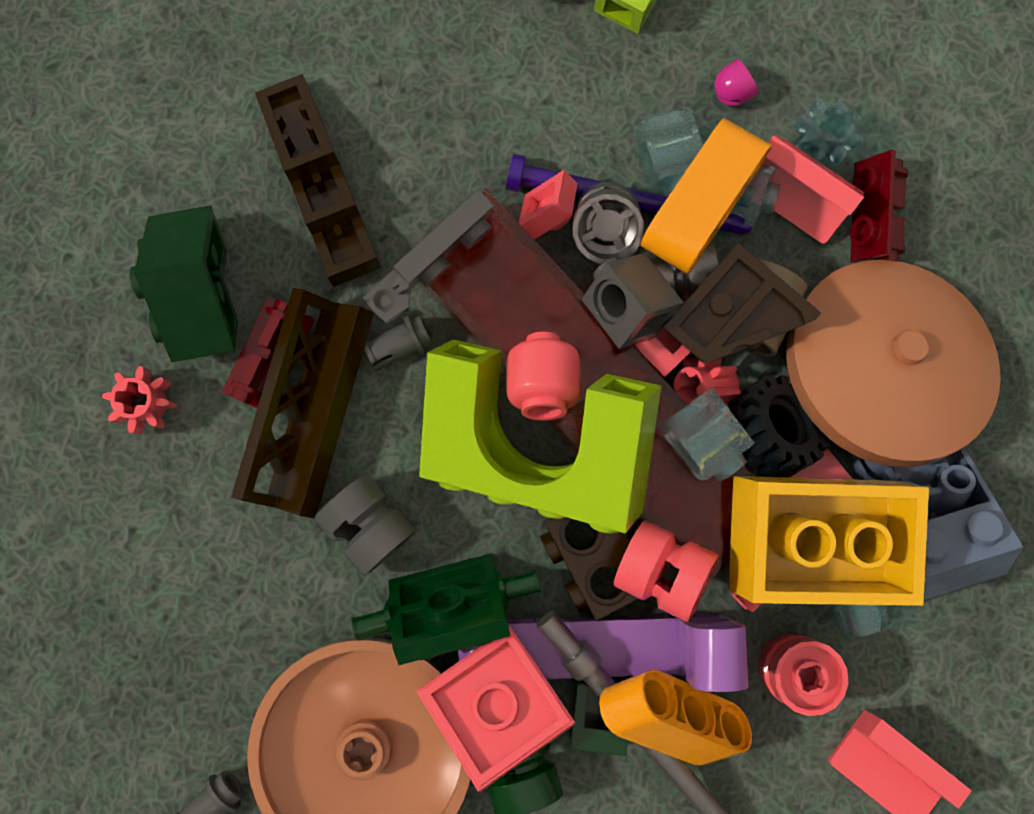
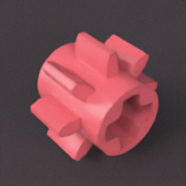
M684 358V368L673 379L674 394L678 400L677 405L688 408L692 407L691 415L692 419L695 420L724 415L730 411L727 407L728 403L736 395L741 394L739 379L735 373L737 370L736 366H721L722 358L706 365L697 358Z
M138 366L135 378H130L118 372L115 373L114 376L117 384L113 387L111 393L107 392L102 395V398L111 402L114 410L109 415L108 420L120 424L129 419V433L139 435L143 433L145 423L163 429L165 423L161 417L166 409L177 408L176 403L167 400L164 392L170 387V380L161 377L151 382V370L142 366ZM147 395L145 405H136V407L132 405L134 396Z

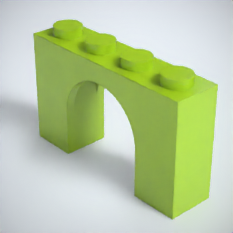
M453 339L427 352L419 477L439 482V485L447 490H469L487 495L488 499L494 503L504 505L516 503L534 508L541 515L548 518L561 519L567 517L589 523L591 528L599 532H621L626 534L644 510L661 385L606 373L586 390L580 447L575 462L565 466H546L535 463L520 454L508 441L500 425L498 394L502 350Z

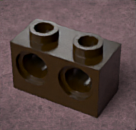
M567 517L561 519L548 518L543 521L548 532L539 537L553 564L564 561L573 580L564 585L579 614L589 609L592 617L597 621L639 599L619 588L608 596L596 595L591 588V577L598 568L611 566L616 571L618 570L630 543L625 533H603L594 530L592 542L585 548L577 549L571 547L565 538L566 526L572 519Z

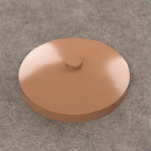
M867 260L853 263L834 271L821 280L805 297L821 314L813 322L788 331L786 344L787 368L792 387L802 408L818 429L831 441L851 454L870 462L893 467H914L934 463L948 457L968 445L985 428L992 417L1000 391L1001 378L998 353L992 335L983 318L971 302L953 285L936 274L912 264L890 260Z
M356 638L336 641L308 653L293 663L279 676L264 696L257 709L250 731L247 753L248 773L253 795L262 814H457L464 801L470 778L416 692L442 674L443 671L430 659L398 665L392 641L379 638H362L358 641Z

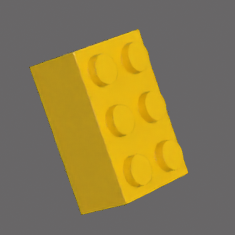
M734 476L728 590L752 603L923 606L929 487L883 480Z

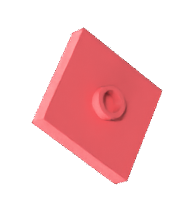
M509 626L511 636L480 646L416 691L478 792L486 789L576 724L511 626Z

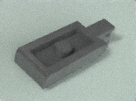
M475 191L393 266L394 269L362 297L368 306L386 324L410 309L412 288L419 282L426 288L430 286L451 266L445 259L461 244L469 250L490 231L492 226L487 220L492 216L494 205L481 191Z

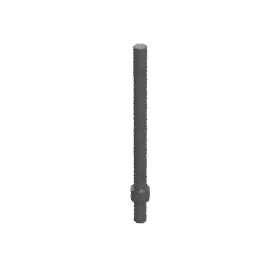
M554 611L548 612L538 621L537 627L563 656L561 664L575 680H584L600 699L604 688L615 684V681L600 665L601 656L587 640L579 641ZM640 745L699 814H729L684 761Z

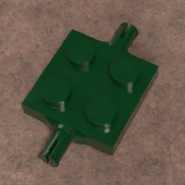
M492 553L388 580L389 598L383 610L352 617V628L357 641L362 638L389 632L398 665L418 660H429L437 655L471 646L485 645L494 640L511 636L506 616L509 600L537 592L541 593L535 569L530 572L503 578L502 574L496 570Z

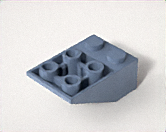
M965 447L934 463L914 467L881 465L846 451L856 480L898 481L929 487L924 600L997 578L1009 572L1024 547Z

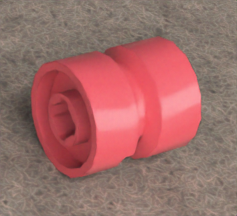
M644 520L636 530L624 553L614 579V586L643 601L654 596L657 598L659 609L689 623L705 593L720 555L692 541H688L680 546L676 544L674 533ZM670 563L680 569L674 582L663 579Z
M785 633L771 639L761 650L758 660V674L765 690L794 712L806 716L824 715L835 709L845 697L849 684L847 667L841 656L829 645L798 633Z

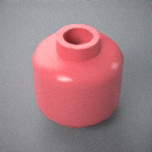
M545 331L532 333L526 337V341L515 345L507 355V397L514 407L521 410L524 417L542 421L559 419L565 416L567 409L573 407L581 397V366L578 351L568 342L561 341L560 337L555 333Z

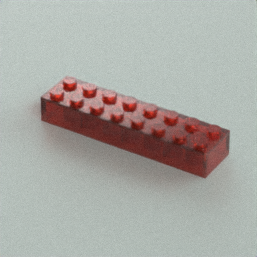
M485 189L482 193L494 205L492 216L487 220L492 226L490 231L469 250L461 244L445 259L451 266L430 286L426 288L421 282L419 283L476 345L502 350L501 372L505 377L506 359L509 351L520 342L526 341V337L532 333L542 331L555 333L560 337L561 341L568 342L577 349L581 366V397L573 407L567 409L565 416L559 419L546 420L577 455L580 447L586 390L606 373L661 385L644 510L637 520L640 524L647 520L674 533L676 544L680 546L688 541H692L719 554L720 557L711 577L712 579L730 562L734 476H753V474L632 345L618 349L581 300L585 294L496 198Z

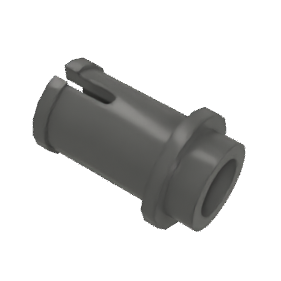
M407 315L403 318L405 323L366 340L364 350L375 371H379L382 367L417 351L420 355L426 353L425 348L433 345L431 336L421 316L411 319Z
M223 771L219 775H210L205 781V788L176 814L234 813L241 806L240 800L245 796L244 788L238 779L227 771Z

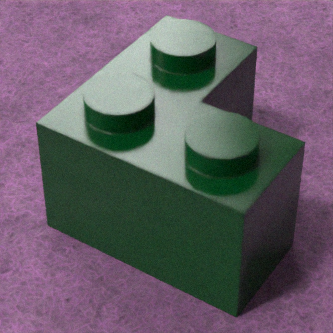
M212 206L148 216L143 238L138 239V258L136 266L130 269V280L136 297L138 299H145L150 310L149 325L155 342L164 344L171 363L235 351L238 319L223 279L227 252Z

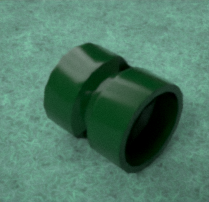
M550 744L544 746L487 787L495 814H528L553 804L564 795L555 762L545 759L544 756L550 749Z

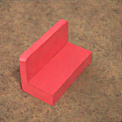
M777 133L768 142L772 147L745 191L820 243H826L848 214L851 215L862 201L864 192Z
M866 710L862 712L828 759L830 765L892 814H929L940 798L945 799L959 809L972 792L971 789L884 720Z

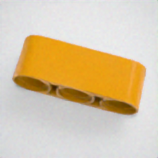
M723 118L655 215L642 238L640 246L688 275L755 177L772 145L732 121Z
M652 669L604 688L600 695V713L605 725L613 734L695 766L706 765L745 753L749 750L752 743L750 723L739 706L708 691L697 690L689 683L659 670Z

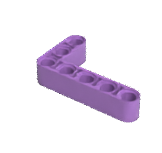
M695 613V617L692 616L689 623L671 614L642 615V619H640V615L605 616L597 621L592 616L589 617V621H587V617L560 618L579 641L587 640L601 656L600 665L610 677L636 676L654 669L669 675H681L693 688L701 691L732 692L749 688L746 627L744 624L723 614ZM534 618L507 619L508 626L512 627L546 679L574 678L561 664L563 656L537 627V623L541 618H536V623H534ZM471 646L458 650V662L480 646Z

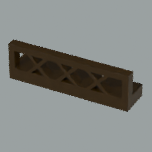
M292 289L235 482L232 498L274 507L302 517L315 518L374 312L361 306L334 303L304 289ZM307 306H310L321 312L315 332L306 338L302 323ZM299 358L304 371L300 383L291 389L287 374L290 364ZM285 410L289 420L287 429L283 436L275 440L271 430L274 418ZM270 462L274 474L268 494L253 491L259 470Z

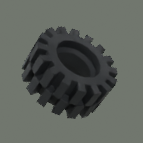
M774 374L768 375L742 391L740 395H736L727 405L730 411L724 414V423L730 424L732 427L725 430L727 440L735 439L737 445L731 448L736 457L742 453L746 456V460L742 464L746 469L751 470L758 466L756 475L758 477H790L819 461L824 456L822 451L828 448L829 441L823 438L825 434L818 429L802 408L792 384H789V376L780 375L775 378ZM770 418H772L778 425L783 438L777 433V431L773 427Z

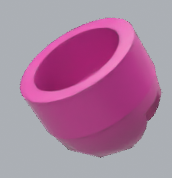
M738 58L725 66L716 76L714 88L717 98L727 106L744 104L759 94L754 79Z

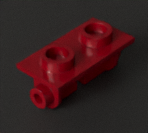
M891 149L854 163L852 184L864 192V198L852 212L850 263L877 258V260L899 261V255L905 253V246L903 245L905 218L894 216L893 209L900 210L905 208L908 169L903 167L902 159L895 158L896 150Z
M266 298L222 393L258 408L288 306L287 303L278 299L274 301ZM307 315L304 316L302 323L306 338L315 321L314 318ZM295 361L290 364L289 371H288V374H287V378H288V376H289V374H290V371H291V369H292V367H293Z

